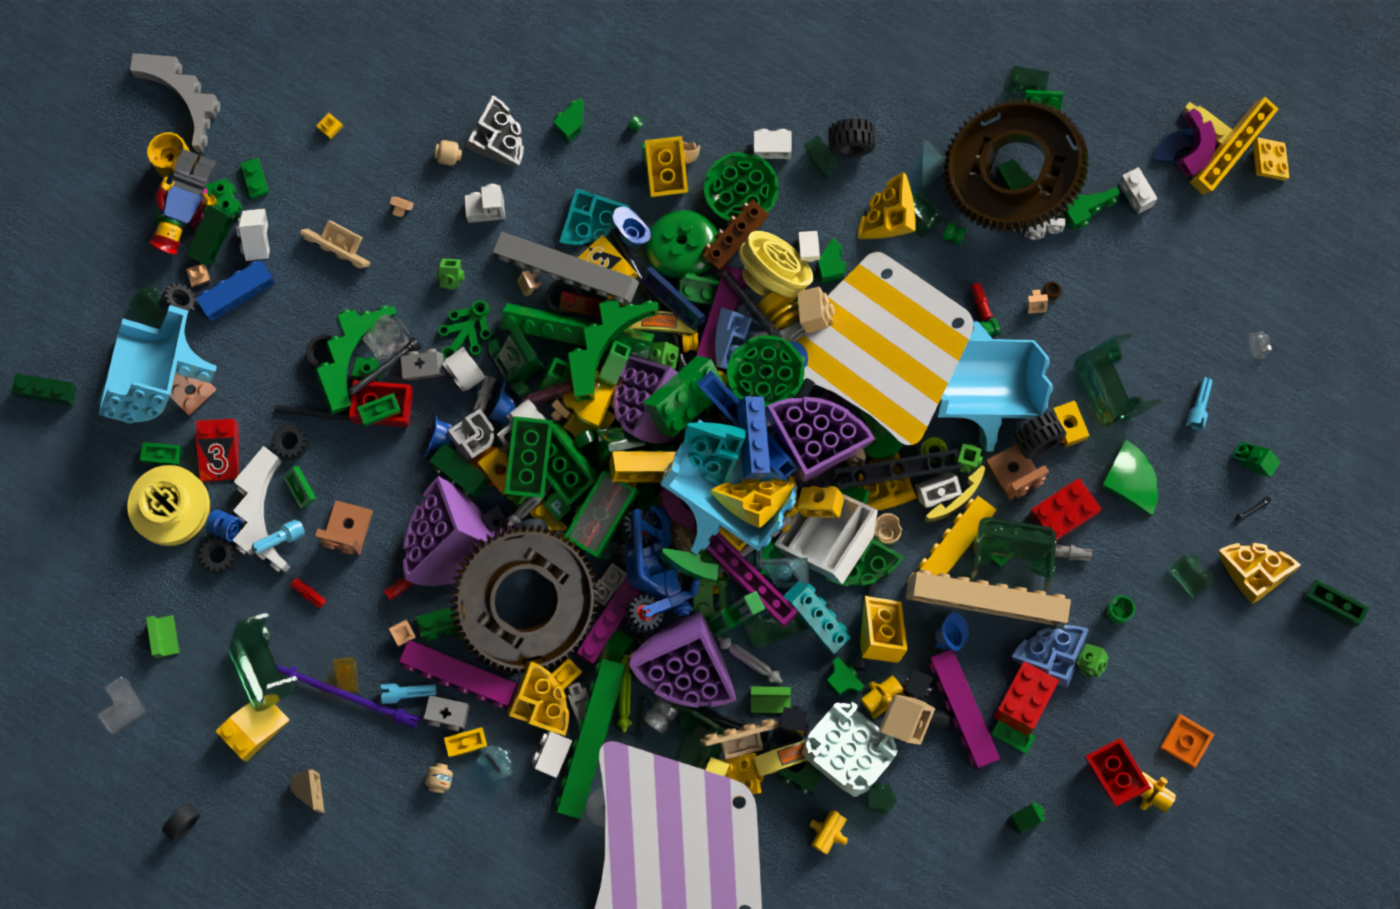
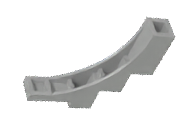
M133 53L130 71L135 78L148 79L163 84L185 101L190 109L195 127L192 146L196 152L203 153L204 146H207L208 143L206 132L210 128V118L216 119L217 113L220 112V102L213 94H201V83H199L196 76L181 75L182 64H180L177 57Z

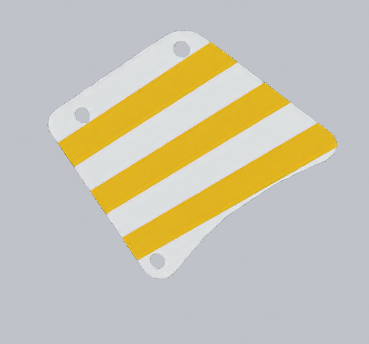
M875 252L867 255L827 296L829 304L832 303L835 314L832 315L833 323L828 324V328L807 333L795 342L804 346L808 354L804 380L809 378L816 385L837 393L870 414L891 432L898 441L905 445H914L923 437L973 331V320L965 308L889 256L881 252ZM885 269L893 271L892 276L888 279L881 277V273ZM956 318H963L964 325L961 328H953L952 321Z

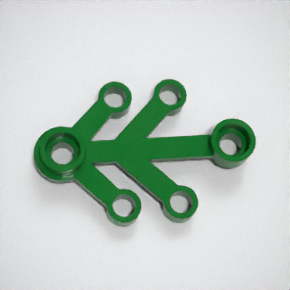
M477 300L470 308L462 310L453 309L449 312V318L452 322H458L461 317H471L466 322L448 326L441 325L438 332L444 338L448 337L450 333L461 331L451 347H445L441 353H443L444 361L447 359V354H454L458 351L468 335L471 344V354L473 356L481 354L482 349L478 345L474 325L479 319L482 329L480 332L482 340L489 341L492 338V333L488 329L486 319L490 312V307L486 301ZM480 307L484 308V311L481 313L477 311ZM457 313V318H452V314ZM447 329L448 331L447 333L442 334L441 330ZM488 332L489 336L483 337V333ZM473 348H479L477 353L472 352Z

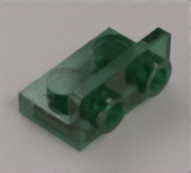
M1013 65L1009 89H1013L1016 92L1026 90L1047 91L1049 72Z
M817 135L803 145L811 161L824 178L828 180L833 176L831 171L839 166L840 163Z
M918 192L912 195L915 210V232L920 237H923L928 230L940 224L943 218L924 196Z
M141 287L129 303L151 327L157 329L163 323L167 313L162 311L164 308L160 307L161 302H159L161 296L154 287Z
M1187 553L1168 569L1194 599L1214 583L1212 580L1214 577L1209 570H1204L1200 566L1201 561L1195 554Z

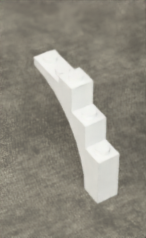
M264 446L234 480L238 486L236 489L245 497L233 511L238 515L237 518L243 521L245 526L233 541L237 544L235 547L242 554L247 552L251 556L254 553L251 547L252 544L268 536L264 521V500L271 478L281 464V460ZM274 547L258 554L255 553L262 560L265 558L271 561L270 566L278 572L282 570L286 573L290 568Z

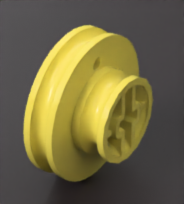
M754 231L739 249L741 261L745 266L742 271L743 279L751 289L762 297L776 292L786 297L796 298L798 297V292L804 291L813 281L811 268L806 261H801L800 253L775 235L763 231Z
M167 465L149 470L136 481L128 498V515L134 528L149 541L163 546L180 545L194 538L205 526L210 512V499L204 484L190 471L178 466ZM171 489L177 495V497L168 490ZM159 494L166 498L175 508L173 512L166 509L167 507L157 499ZM153 509H155L161 515H158L156 512L153 511Z

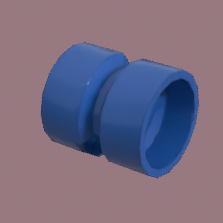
M218 509L211 512L206 521V530L209 533L220 536L222 539L233 542V539L243 529V521L240 518Z

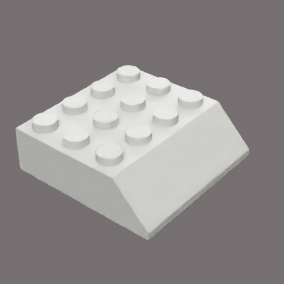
M842 494L845 498L840 518L804 517L799 511L791 518L792 522L789 523L790 531L782 532L774 544L782 555L841 584L844 583L874 537L877 518L876 509Z

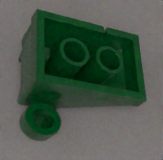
M516 327L511 330L512 332L502 348L498 339L495 338L488 343V350L512 393L519 398H523L531 393V390L522 381L537 374L541 375L546 369L527 337Z
M621 424L595 430L588 429L576 436L579 451L592 446L593 467L598 473L603 472V470L610 471L609 461L613 451L636 452L642 451L646 446L645 441L626 432Z

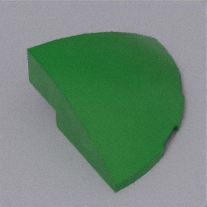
M1125 440L1101 488L1116 495L1117 499L1152 516L1158 499L1157 478L1154 469L1144 453L1131 442Z
M872 538L843 584L826 576L825 579L845 586L871 584L884 575H889L901 563L904 556Z
M666 548L660 550L661 560L682 574L702 581H717L718 565L712 564V561L700 559V554L696 555L691 552Z

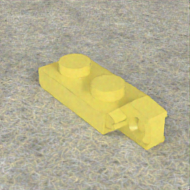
M1189 102L1183 112L1196 108L1202 114L1203 122L1211 120L1215 130L1216 144L1221 145L1232 129L1201 106L1197 108V106Z

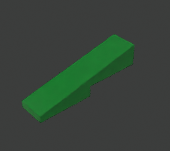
M757 591L720 611L706 622L715 639L763 611L765 607Z

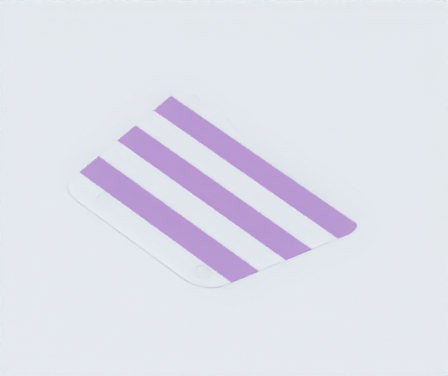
M610 741L604 743L599 751V762L606 806L605 861L595 909H739L742 905H748L751 909H762L757 809L755 799L750 790L741 782L619 742ZM736 796H742L746 800V805L741 809L733 806L732 801Z

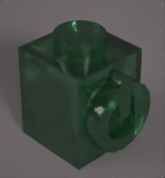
M873 784L867 790L868 810H877V813L880 814L889 813V810L893 809V805L897 804L896 793H893L890 784Z

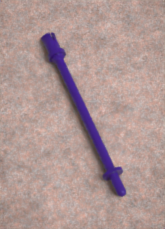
M275 665L273 668L276 673L287 676V682L289 683L293 680L305 683L389 716L396 724L401 723L416 729V724L419 723L420 717L408 714L401 708L399 710H392L298 673L296 666L291 670L280 665Z

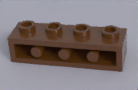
M754 200L750 203L746 202L739 209L741 213L737 217L733 216L727 222V225H729L725 231L721 229L714 237L716 241L712 245L708 243L702 250L704 254L701 258L717 273L739 251L741 245L747 241L748 236L752 232L757 231L768 219L769 214Z

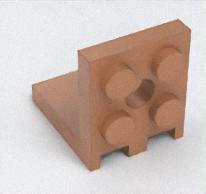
M175 373L170 397L189 416L217 389L211 383ZM188 385L194 386L191 393H185V388Z
M1017 444L986 461L1010 501L1014 497H1017V499L1021 498L1032 487L1037 489L1042 486L1049 472L1045 465L1036 469L1032 460L1024 457ZM1011 463L1016 464L1018 471L1015 473L1010 472L1008 465Z
M335 501L326 531L317 529L315 536L324 548L330 550L337 548L345 554L352 555L356 553L360 555L373 510ZM348 519L354 521V525L350 529L344 528V522Z

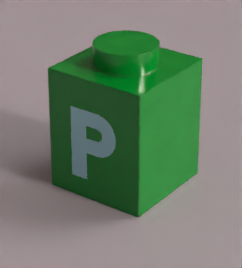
M556 491L552 492L544 503L557 521H565L577 508L568 507Z

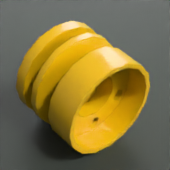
M171 132L155 136L147 148V156L162 178L168 177L177 148L190 151L184 140L179 135Z
M772 292L758 303L760 310H763L762 313L764 312L767 315L769 321H772L771 323H774L778 330L789 327L794 321H800L798 302L793 303L796 298Z

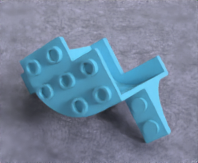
M169 305L160 329L122 319L110 366L99 397L98 404H100V410L98 415L129 424L148 421L157 417L166 407L171 394L175 373L211 383L216 366L198 357L190 349L185 339L184 328L188 314L187 310Z
M973 322V331L934 413L937 417H959L975 421L980 429L979 443L985 451H993L998 440L997 434L999 427L1002 425V418H1035L1045 414V411L1048 409L1049 396L1053 391L1052 383L1045 376L1050 363L1049 357L1035 340L992 339L979 322Z
M685 440L675 453L672 462L666 468L660 484L687 503L694 513L697 522V535L692 542L691 551L696 555L700 550L704 551L710 543L708 539L711 535L715 536L721 526L757 551L763 546L766 547L772 539L770 536L773 532L777 533L782 527L783 513L794 506L796 502L794 499L797 495L795 493L796 485H794L779 510L760 528L753 526L730 512L711 494V489L717 487V485L705 479L703 472L698 467H693L688 458ZM741 449L728 480L732 485L742 483ZM770 468V474L763 479H758V481H771V478H782Z

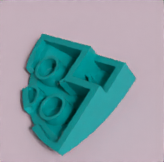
M575 188L559 242L582 245L592 241L595 242L602 235L608 236L610 231L616 228L613 221L614 211L619 207L629 208L630 206Z
M688 423L685 433V445L687 446L688 458L694 468L698 467L703 472L705 479L717 486L728 482L745 440L746 430L717 423Z

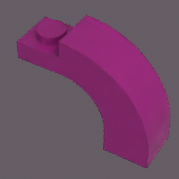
M1196 108L1183 113L1194 134L1193 148L1186 156L1177 161L1186 177L1198 173L1209 163L1216 145V135L1211 120L1203 122V116Z
M663 487V503L669 516L683 528L697 533V522L694 513L689 510L688 506L678 496Z

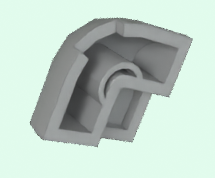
M481 409L465 417L462 422L446 432L456 445V452L468 461L486 451L494 440L492 424Z

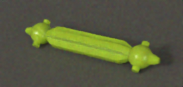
M627 654L620 661V664L627 666L619 691V715L621 718L617 721V725L621 727L622 733H626L627 728L632 724V721L628 719L630 714L631 673L628 666L630 660Z

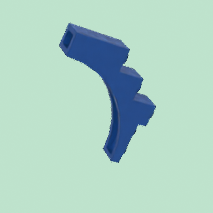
M712 371L708 372L696 384L730 421L739 428L737 403L740 400ZM767 432L770 466L783 480H786L799 467Z

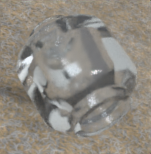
M1264 331L1248 333L1249 336L1245 338L1247 355L1254 356V359L1266 358L1265 354L1271 352L1269 335L1264 334Z

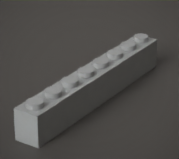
M501 232L493 251L499 256L498 259L505 263H509L510 260L515 262L514 265L525 269V266H527L534 273L541 275L544 272L551 279L557 280L561 278L568 285L574 286V284L580 285L579 288L585 291L595 290L597 295L607 298V295L612 296L614 301H619L622 304L624 301L631 303L639 284L634 277L505 232Z

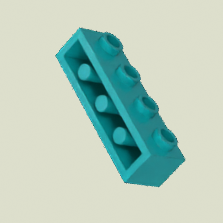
M798 581L783 597L798 611L797 615L824 648L835 654L851 638L846 633L848 629L840 621L837 622V615L831 609L825 607L827 603L820 596L817 597L814 594L816 590L812 585Z

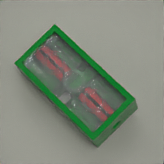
M603 470L563 538L569 537V542L576 543V546L600 559L639 491L625 482H612L611 474Z

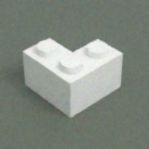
M488 184L486 187H481L482 194L472 192L469 195H465L468 223L505 219L504 198L500 185Z
M265 209L243 211L241 218H239L237 236L241 237L240 250L241 254L245 255L246 261L268 259L269 257L268 221Z

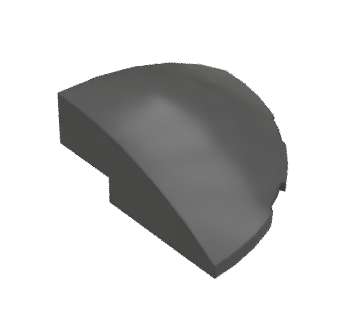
M492 96L464 147L494 161L518 167L524 151L521 140L522 130L518 121L515 122L511 116V110L501 100Z

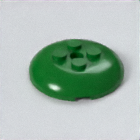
M741 152L727 154L718 159L706 174L704 182L706 202L710 209L725 221H729L733 216L737 217L741 213L739 209L746 202L750 203L752 200L769 213L778 197L779 184L774 169L766 160L755 154L750 155ZM739 187L746 189L745 192H738L736 190Z
M674 211L659 218L650 228L651 236L645 244L646 254L650 264L660 274L674 277L678 280L679 277L687 272L696 273L697 276H700L711 268L701 258L704 254L702 250L708 243L712 245L716 241L714 237L718 231L707 217L694 211ZM680 240L686 241L685 244H679Z
M768 335L751 338L740 348L738 347L732 354L727 367L728 383L735 396L739 400L745 396L764 397L765 409L775 402L793 398L800 390L805 375L802 356L793 345L785 339ZM764 372L771 373L769 376H766V378L762 376Z

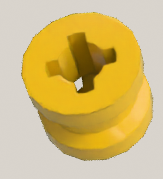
M693 333L692 335L682 334L684 353H687L689 350L698 352V333Z

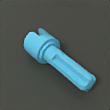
M1202 378L1194 408L1189 410L1186 426L1190 425L1193 430H1204L1208 413L1205 410L1212 386V379Z
M294 519L283 524L280 531L254 542L251 547L254 553L258 554L281 542L291 543L304 536V528L300 521Z
M397 683L381 684L382 704L398 703L400 699L436 696V686L399 687Z

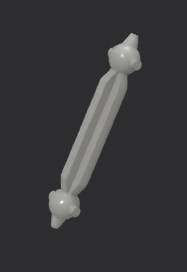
M548 479L545 483L544 497L550 490L554 489ZM529 497L517 509L515 514L507 518L509 521L507 525L515 526V524L520 523V519H523L543 498Z
M730 637L717 638L722 650L728 649L732 655L763 676H768L770 683L783 682L778 670L771 671L768 665L739 645L732 644Z

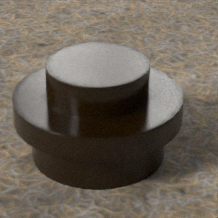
M1050 281L1044 285L1043 294H1047L1049 300H1056L1061 296L1062 288L1059 283Z

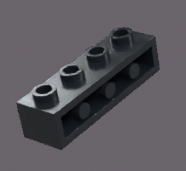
M792 706V708L783 707L779 737L802 741L803 736L807 737L811 718L807 717L808 711H804V708L800 706Z

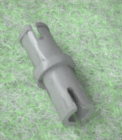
M485 376L486 378H484L481 390L477 392L478 398L472 410L473 412L481 409L485 413L487 403L492 398L491 393L496 382L494 377L489 379V376Z
M1053 544L1051 556L1069 558L1071 561L1076 559L1091 562L1092 549L1077 548L1075 545L1062 546Z

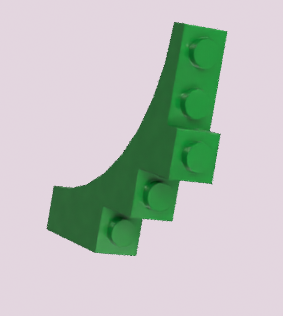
M1014 158L997 167L996 175L1005 189H1021L1035 182L1022 170ZM1115 187L1101 193L1078 195V200L1072 199L1074 202L1073 206L1068 204L1069 211L1062 210L1063 216L1072 231L1077 228L1081 230L1089 225L1091 215L1098 213L1106 205L1108 207L1114 205L1118 201L1120 192Z
M606 300L603 303H599L603 325L591 324L584 328L587 350L574 349L568 353L576 402L595 399L594 383L596 370L605 350L629 326L641 320L658 316V302L645 301L640 305L626 304L621 308L619 307V301Z
M382 306L377 309L378 311L372 313L365 311L360 316H358L356 310L350 311V309L343 310L337 315L336 323L342 337L334 336L327 341L325 347L331 364L329 362L320 364L315 372L330 415L349 410L351 404L347 393L346 375L351 354L358 342L370 330L395 317L397 312L394 306Z

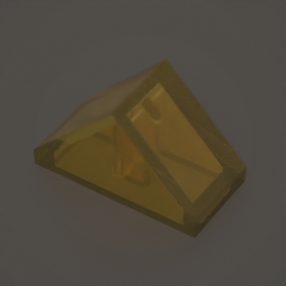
M353 657L333 659L338 688L347 692L359 691L357 661Z

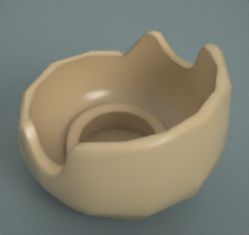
M683 142L685 164L693 163L699 156L700 145L696 147L695 142L691 144Z
M891 513L879 516L876 519L875 539L883 545H891L899 540L902 532L899 518Z

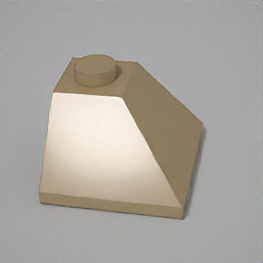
M312 769L293 775V781H290L291 792L295 793L296 797L313 810L324 813L319 773Z

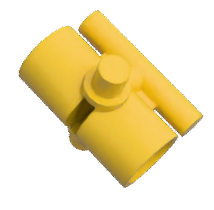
M891 676L881 684H876L874 681L870 682L871 692L862 697L861 701L870 712L871 717L876 719L888 709L893 694L905 696L897 679Z
M1142 772L1151 789L1140 795L1143 797L1139 805L1140 808L1146 810L1149 806L1154 805L1166 813L1176 799V795L1165 788L1168 781L1164 777L1156 781Z
M830 810L824 823H819L813 819L810 827L815 829L818 834L811 846L826 855L834 842H839L845 846L848 838L844 837L840 831L847 819L835 810Z

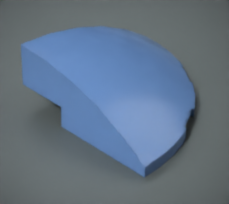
M721 308L715 340L717 367L727 369L729 360L738 347L740 348L748 342L756 333L766 331L756 319Z
M1064 625L1063 628L1053 630L1050 627L1036 632V635L1028 641L1024 640L1015 650L1012 659L1020 665L1024 661L1058 679V685L1068 688L1077 666V657L1082 652L1089 629L1073 625Z

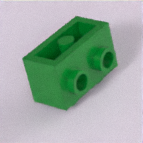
M225 178L206 185L209 197L213 194L216 198V204L234 213V220L241 218L240 211L243 209L239 199H235L234 194H237L234 183L230 184L228 179Z

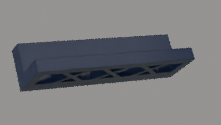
M649 267L646 269L640 283L692 331L707 323L708 318L654 268Z

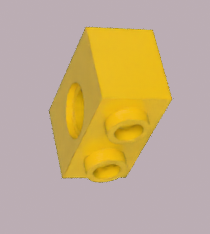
M1075 401L1053 408L1052 413H1055L1067 433L1061 442L1065 448L1088 439L1089 433ZM1064 422H1071L1073 428H1066Z
M496 448L478 463L502 496H504L509 458L504 451L500 453ZM500 467L506 468V472L503 475L496 474Z
M817 486L802 487L797 509L804 517L840 518L845 497L838 488L833 486L827 488H819Z

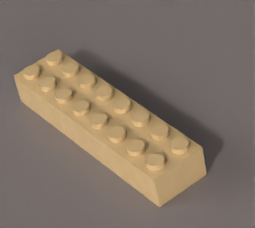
M919 570V572L910 575L908 579L906 599L1055 626L1068 623L1071 599H1065V595L1062 594L1046 595L1045 591L1039 590L1027 592V588L1023 587L1009 589L1006 584L996 583V585H988L989 582L984 580L970 582V578L967 577L953 579L950 578L949 574L944 573L931 575V571Z

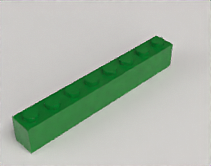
M507 303L502 311L500 328L513 330L518 327L522 333L587 346L584 328L591 324H598L600 326L603 323ZM627 328L615 340L631 347L629 355L648 359L652 351L655 334Z
M602 659V663L598 662L595 671V674H598L597 680L591 684V700L586 701L584 712H587L585 720L581 719L578 728V731H581L580 737L575 739L572 749L575 750V754L568 761L567 769L570 771L568 777H564L561 788L564 789L562 797L558 796L555 807L558 808V813L578 819L583 817L599 763V751L606 739L627 668L626 665Z

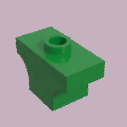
M837 657L832 662L834 673L827 679L826 683L839 697L847 691L859 694L864 689V685L856 677L858 674L851 666L847 667Z

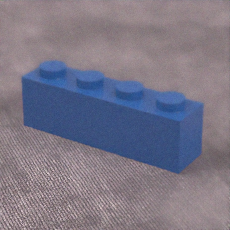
M260 259L259 261L251 262L246 269L236 271L226 281L218 282L216 287L211 290L203 291L196 299L212 322L276 282Z
M745 396L737 403L739 428L746 430L745 440L741 447L743 479H763L770 474L764 397Z

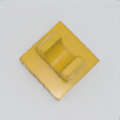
M328 113L316 127L331 140L343 128V125Z

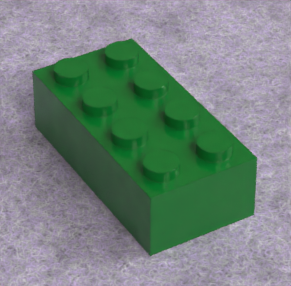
M701 356L695 357L643 402L659 433L674 437L713 403L696 384L710 371L723 382L711 359Z
M513 417L504 494L544 498L552 420Z
M553 423L546 478L568 507H578L580 503L587 499L600 475L582 451L578 450V446L561 424Z

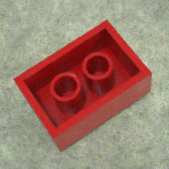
M353 380V386L359 381ZM370 382L355 395H352L349 413L352 423L363 424L357 407L394 393L401 413L372 423V425L409 427L413 400L411 385Z
M1078 478L1033 507L1029 515L1050 545L1098 515L1102 509L1081 479Z
M1024 661L1007 690L994 718L1029 737L1059 680Z

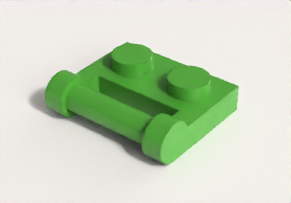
M718 577L717 581L714 582L700 580L697 594L693 596L694 613L701 611L704 617H713L727 608V578ZM712 586H718V609H713Z

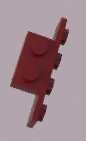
M562 292L559 309L602 318L599 303H603L606 300ZM619 303V307H620V308L623 307L624 305H626V304Z

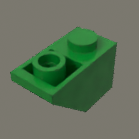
M580 97L577 101H572L568 105V109L563 113H558L554 118V128L568 143L583 132V99Z
M836 238L830 241L820 260H818V270L822 283L844 279V273L847 272L846 263L841 261L840 257L843 254L840 243L837 244Z
M614 339L605 354L597 379L615 387L628 360L631 347Z
M556 357L551 358L535 393L553 401L566 381L571 369L570 364Z
M1240 441L1231 456L1232 459L1256 474L1270 478L1280 464L1279 459L1270 449Z
M1036 802L1009 817L1018 834H1021L1045 821V812L1041 805L1037 806Z

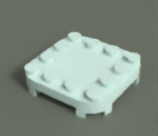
M838 702L810 732L803 744L802 755L841 789L856 797L866 792L894 759L898 750H896L894 742L895 737L880 732V728L857 711L858 705L853 702L851 705L839 704Z

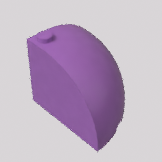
M629 355L619 377V386H616L614 391L615 415L626 432L650 443H666L680 437V432L674 437L659 433L643 404L645 400L678 373L669 366ZM702 411L696 418H700L704 411Z
M811 397L790 398L767 406L768 419L776 441L799 467L793 472L799 486L849 459L875 439L866 425L851 414L849 410L827 400Z
M438 476L423 494L425 498L420 507L416 506L412 514L403 547L406 550V559H403L406 580L425 586H440L457 582L452 577H458L459 575L455 569H462L459 562H466L463 555L469 557L471 554H469L468 549L474 551L473 544L475 543L480 546L479 539L481 538L486 541V534L493 537V532L482 518L484 514L457 487Z
M701 611L676 621L657 632L636 650L630 660V666L639 680L652 689L655 694L673 703L690 707L709 705L714 707L736 700L725 661Z

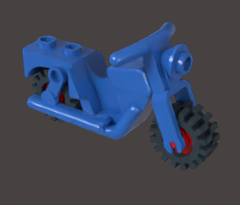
M655 505L650 506L644 513L641 509L633 510L622 519L623 522L619 526L622 527L619 530L620 533H623L621 538H625L627 581L630 586L649 595H644L643 597L640 595L628 603L624 611L627 613L624 615V619L628 618L626 624L632 625L630 627L631 630L636 628L635 632L639 633L642 631V633H646L659 625L662 621L660 618L663 616V613L669 609L674 608L673 612L677 613L678 616H688L689 612L693 611V608L686 601L697 594L700 580L694 579L690 590L680 593L681 588L676 570L673 568L666 569L658 561L660 550L662 548L667 549L672 543V535L670 534L671 517L666 509Z

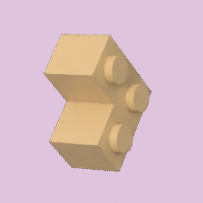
M820 287L798 292L800 324L805 332L810 333L828 328V324L833 323L832 315L835 314L833 304H829L827 294L823 293Z

